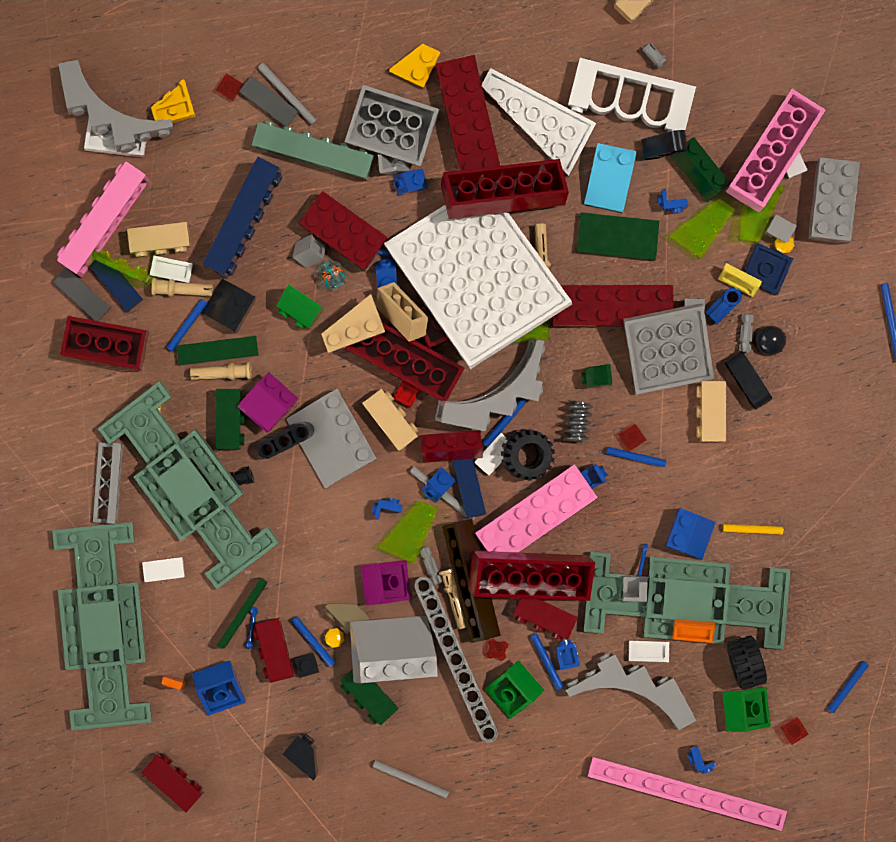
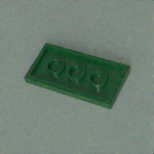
M580 213L576 253L656 261L660 221Z

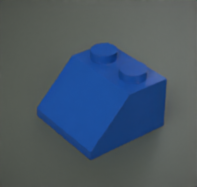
M678 508L665 546L703 559L716 522Z
M230 660L192 673L196 692L208 716L246 702Z

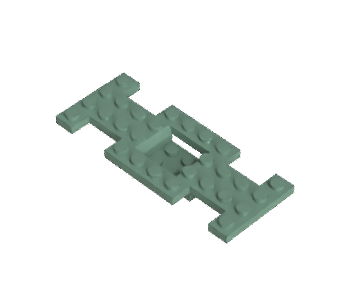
M159 381L100 426L98 430L109 445L124 434L127 435L148 464L146 468L134 476V479L180 541L196 530L220 561V563L205 573L214 587L219 589L279 544L280 541L269 526L252 537L229 506L245 493L197 429L182 440L178 437L158 410L160 406L173 397L162 381ZM190 458L193 459V461L196 463V465L198 466V468L201 470V472L204 474V476L207 478V480H208V481L210 482V484L213 486V488L215 489V491H213V490L210 488V486L208 485V483L205 481V479L202 477V475L199 473V471H198V470L196 469V467L193 465V463L191 462Z
M133 522L52 530L54 550L74 548L78 588L58 590L65 670L86 669L89 708L69 710L71 731L151 723L150 702L130 704L127 664L146 662L139 582L119 584L115 544L135 542Z
M590 552V558L595 562L591 599L586 601L584 632L604 633L605 614L645 617L643 637L673 640L674 620L682 619L715 622L713 643L724 644L725 624L763 627V648L784 649L790 569L769 568L768 587L729 584L730 564L650 557L647 602L623 601L624 576L634 575L609 573L611 553Z

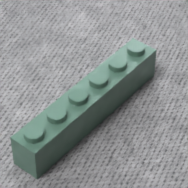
M269 121L258 122L252 142L253 148L362 180H368L374 156L370 154L371 151L359 148V151L353 150L351 145L340 143L339 146L333 144L331 139L321 137V140L315 139L313 134L307 132L298 134L294 132V129L283 126L282 129L277 128L275 123Z

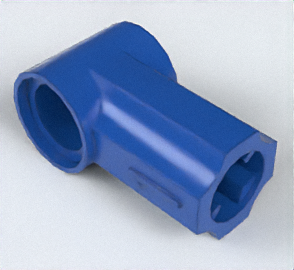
M736 288L727 289L705 313L712 321L718 324L741 302V292ZM731 291L737 294V300L734 303L727 300V294Z

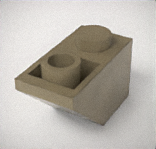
M328 603L325 606L328 609L325 613L333 621L337 619L341 623L339 627L347 635L350 633V622L370 619L358 604Z

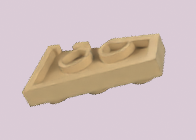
M370 294L322 333L328 353L385 333L372 295Z

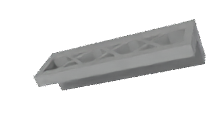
M99 442L93 522L118 524L123 444L112 443L109 445V443ZM103 447H113L112 458L109 461L103 456ZM108 465L111 468V476L106 481L101 476V470ZM107 485L110 489L109 498L104 501L100 496V490ZM105 505L108 508L107 519H98V510Z

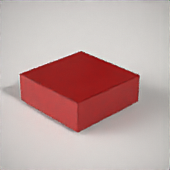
M402 381L394 396V400L411 408L420 390Z

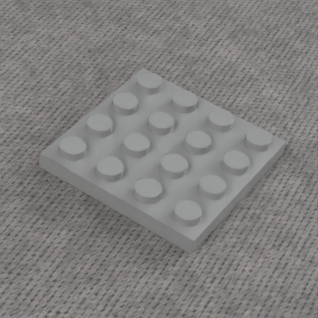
M702 303L623 319L636 395L714 379L704 306Z

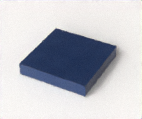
M756 243L744 272L762 281L759 288L778 295L794 258Z

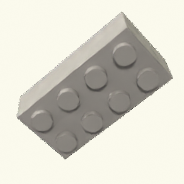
M822 157L817 160L808 239L845 244L851 242L860 162Z

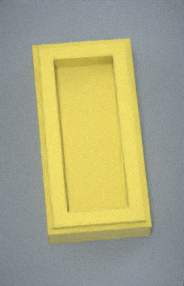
M727 263L718 277V280L754 297L762 283L761 280Z

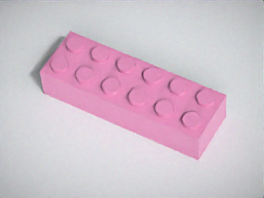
M791 89L726 192L760 213L824 114L825 109L794 89Z
M128 162L117 167L115 171L116 176L112 181L109 180L103 188L105 192L101 198L98 196L92 204L93 209L89 214L86 213L80 221L82 225L78 231L75 229L69 237L70 242L66 247L63 246L57 254L59 257L57 261L81 278L85 275L90 265L94 262L150 181L144 173Z
M574 464L475 534L487 551L520 552L598 497Z

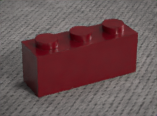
M481 430L421 435L423 463L483 458Z
M519 599L513 612L516 615V620L524 624L527 621L535 624L533 628L545 632L547 629L553 632V637L561 641L564 638L569 639L578 619L577 616L540 599Z
M280 618L255 624L256 628L253 629L255 640L260 641L261 648H258L260 659L265 661L266 667L263 668L265 679H269L270 683L294 677Z
M158 753L141 773L187 813L204 793L202 791L203 787L195 780L190 781L186 777L188 774L181 767L176 768L172 765L173 760L168 755Z

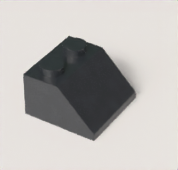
M222 279L204 309L203 314L237 333L257 298Z
M300 733L282 755L314 781L318 775L316 745L313 744L315 740L307 733L304 735Z

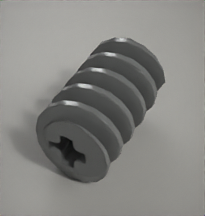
M569 400V402L574 404L568 406V409L573 413L567 414V417L572 421L566 422L565 425L571 429L565 430L564 433L570 437H566L563 440L583 443V441L589 440V437L585 436L584 433L590 432V429L586 428L585 425L591 424V421L587 420L586 417L592 416V413L588 412L587 409H591L593 406L586 402Z

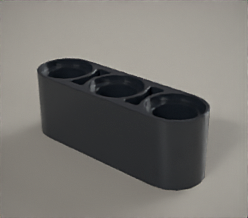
M685 130L669 131L641 139L643 160L659 159L687 151Z
M742 351L724 361L727 369L755 410L772 400L771 394Z
M301 422L261 442L258 446V454L263 459H269L311 438L314 434V426L310 422ZM300 427H304L306 429V436H302L300 434ZM283 435L289 438V445L284 444L282 440ZM266 444L272 447V453L266 451Z

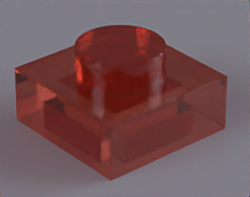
M226 73L216 91L234 101L244 84Z
M636 424L619 434L629 451L647 441Z
M798 717L780 727L791 745L809 735Z

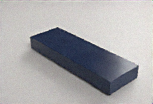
M105 253L90 265L91 269L127 312L143 301L142 297Z
M473 459L453 460L467 519L486 515Z

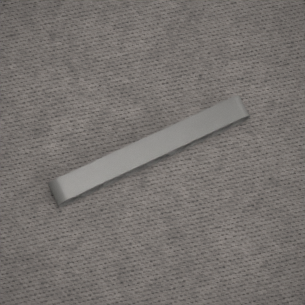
M420 577L415 582V590L481 739L487 743L493 742L498 735L497 728L434 585L428 577ZM419 581H428L429 589L427 591L419 590ZM430 598H434L438 603L437 607L433 610L426 607V601ZM443 617L446 621L445 626L437 628L434 625L435 618ZM444 636H452L454 643L451 646H445L442 643ZM453 654H459L462 657V661L460 664L454 665L451 663L450 657ZM467 672L470 675V680L467 683L460 682L458 679L460 673ZM473 690L478 693L477 700L469 701L466 696L469 691ZM478 709H483L486 712V717L482 720H478L475 717V712ZM489 727L494 730L493 737L486 738L483 736L485 728Z

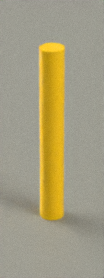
M723 524V532L783 535L784 528L780 526Z

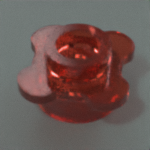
M491 639L489 641L490 648L487 652V657L490 659L493 657L498 658L500 661L505 660V651L508 648V643Z

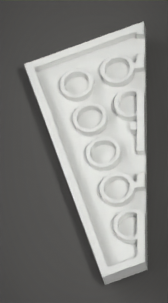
M490 68L482 83V88L551 160L560 159L563 172L569 176L596 123Z

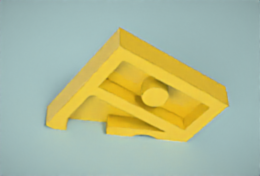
M421 44L390 68L389 73L424 89L441 52Z
M184 79L179 82L175 89L166 93L162 100L156 102L151 107L155 121L172 119V123L196 117Z

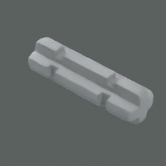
M752 314L742 315L741 322H743V325H741L740 333L742 344L739 345V351L743 353L751 352L752 345H750V342H752L753 334L751 323L754 321Z
M424 547L420 549V554L424 558L423 562L428 575L431 577L430 580L433 585L440 584L442 579L437 573L439 571L434 558L431 556L430 547Z

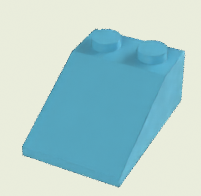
M597 143L584 205L623 213L637 151Z

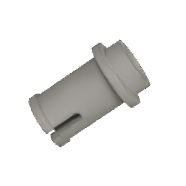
M652 42L642 50L654 63L653 66H656L658 69L667 62L666 56L662 55Z

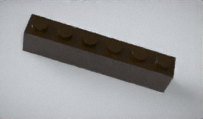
M468 519L443 525L442 529L470 643L501 636L492 598L474 597L468 590L473 551H480L473 520Z

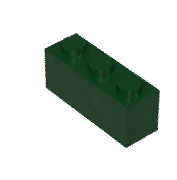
M694 137L687 141V151L671 155L707 203L731 184Z
M216 389L215 449L241 450V445H245V434L241 433V425H245V414L241 413L242 410L237 407L245 398V394H242L241 389Z
M353 669L340 680L342 683L340 687L347 695L351 693L356 698L354 702L361 710L365 708L369 712L367 716L374 724L378 722L382 725L399 709L376 682L355 683L353 681Z

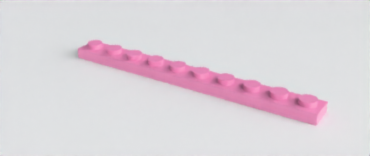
M592 757L587 775L591 778L782 831L787 813L786 810Z

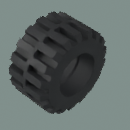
M520 429L519 432L514 431L511 437L508 436L506 438V444H502L504 451H501V456H503L501 461L511 475L523 480L532 481V479L538 480L540 476H545L547 469L551 470L552 466H550V463L555 460L552 457V454H555V450L551 448L553 444L551 441H548L546 435L530 429ZM532 443L537 451L536 459L531 465L523 466L519 461V451L525 444Z
M749 635L729 641L727 643V652L738 686L742 690L766 684L767 673L755 638Z

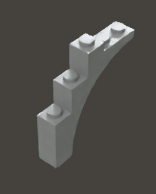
M78 60L58 64L69 115L79 116L88 111L92 132L105 134L108 130H112L117 152H131L137 148L136 140L144 142L152 137L159 136L160 138H165L174 133L172 119L158 121L137 119L124 115L105 104L87 84Z
M530 338L526 352L518 367L496 389L483 396L465 401L439 400L435 420L446 424L486 431V427L490 424V412L512 416L517 407L516 397L539 401V397L543 393V382L536 380V376L540 373L539 363L545 351L544 341Z
M609 652L599 657L600 661L597 662L599 671L593 669L585 674L586 678L580 681L578 678L567 683L568 687L565 688L569 697L597 688H618L632 691L657 704L669 716L678 730L696 721L673 677L668 678V676L659 679L657 681L658 685L655 686L643 665L639 667L636 664L628 669L629 673L625 674L616 655H610Z

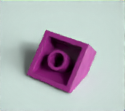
M268 372L237 407L268 433L291 410L299 398Z
M406 560L361 565L366 605L411 600Z

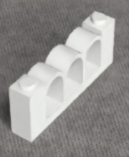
M580 58L568 107L576 113L587 112L589 108L598 115H606L614 110L616 116L625 122H632L641 117L646 126L657 129L664 127L665 132L686 130L696 87ZM596 74L619 79L614 102L609 107L600 108L592 101L591 96ZM623 81L646 86L641 109L636 114L627 115L620 110L619 97ZM650 88L673 93L668 115L662 121H653L646 114V104Z

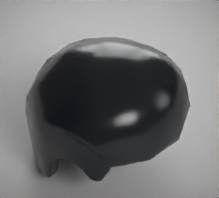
M763 326L754 335V346L759 353L765 355H776L782 352L786 345L785 333L776 326Z

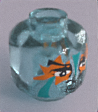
M329 260L320 265L322 269L318 271V277L326 289L331 288V290H334L346 283L344 280H346L347 274L340 262L332 263Z

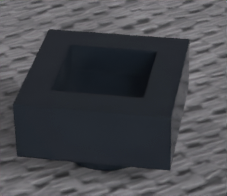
M314 653L294 658L300 678L319 673Z

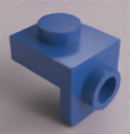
M423 169L406 171L394 176V186L399 196L428 188Z
M662 189L661 195L657 196L658 206H662V211H672V214L684 212L683 209L688 207L687 199L667 201L666 189Z
M382 259L379 262H375L377 287L380 288L393 282L397 284L395 260Z
M594 464L581 472L592 489L607 482L605 477L608 475L602 465L598 467L597 464Z
M441 467L421 490L428 499L436 503L456 480Z
M389 497L387 501L379 499L378 503L374 502L372 514L375 515L374 519L379 520L381 508L401 513L403 505L399 504L400 500Z
M570 639L560 641L559 646H555L560 670L580 666L576 643H571Z
M697 745L689 747L690 752L687 753L690 764H694L696 771H701L702 774L713 771V767L717 766L716 762L703 763L699 747Z

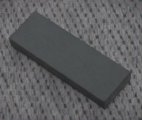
M252 76L239 91L283 126L288 127L299 113V111Z
M67 267L53 281L95 321H100L111 309Z

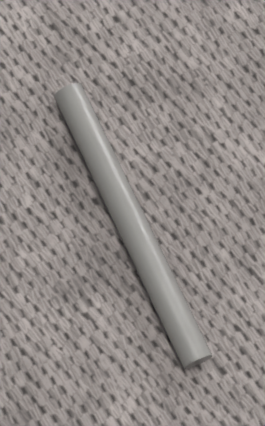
M261 63L258 69L299 111L311 126L314 125L317 119L264 63Z
M415 466L411 469L410 473L422 483L426 484L430 480L428 476ZM445 492L441 498L466 517L464 505L448 492Z
M377 760L373 764V768L445 799L449 794V791Z

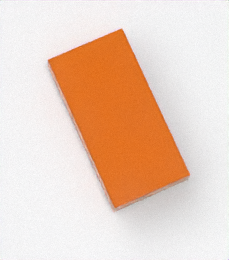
M675 619L672 639L713 643L715 622Z
M166 675L163 677L161 684L181 690L185 687L187 680Z

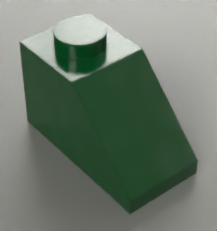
M611 364L585 367V372H581L582 384H586V388L608 387L612 385Z

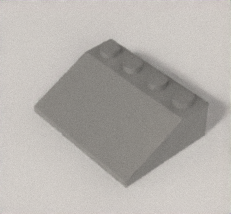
M363 85L345 143L421 166L439 115V109Z
M338 389L286 419L290 427L304 421L310 422L314 426L313 436L301 442L300 445L324 488L333 485L377 460ZM300 427V434L302 436H306V429L304 427Z
M427 616L350 622L353 681L355 683L438 677L437 658Z

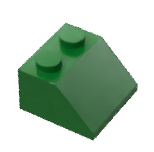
M289 284L276 305L279 308L278 313L287 319L289 316L296 320L294 324L303 330L306 327L311 329L323 312L322 306Z
M519 660L484 689L509 719H512L533 703L545 691Z
M766 687L723 692L727 732H747L771 727Z

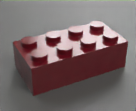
M324 191L320 193L299 222L302 228L314 234L364 272L388 240L387 236Z
M67 316L60 355L142 371L149 332L137 328Z

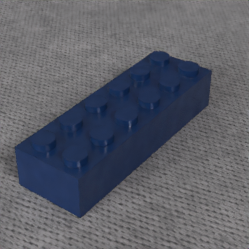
M257 157L203 262L207 269L225 278H228L229 275L233 276L237 268L236 261L238 257L242 258L246 251L245 243L247 239H252L256 231L254 229L256 222L260 223L264 216L263 208L265 204H270L274 196L272 194L274 187H278L283 177L278 166Z

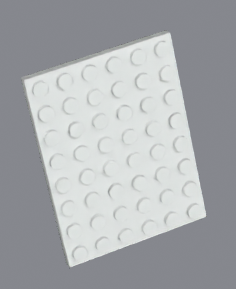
M444 205L384 243L393 259L470 369L572 305L571 299L508 212L449 219L446 206Z

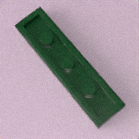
M257 336L177 345L180 366L259 356Z
M260 578L217 644L218 647L222 649L227 647L268 584L266 579Z

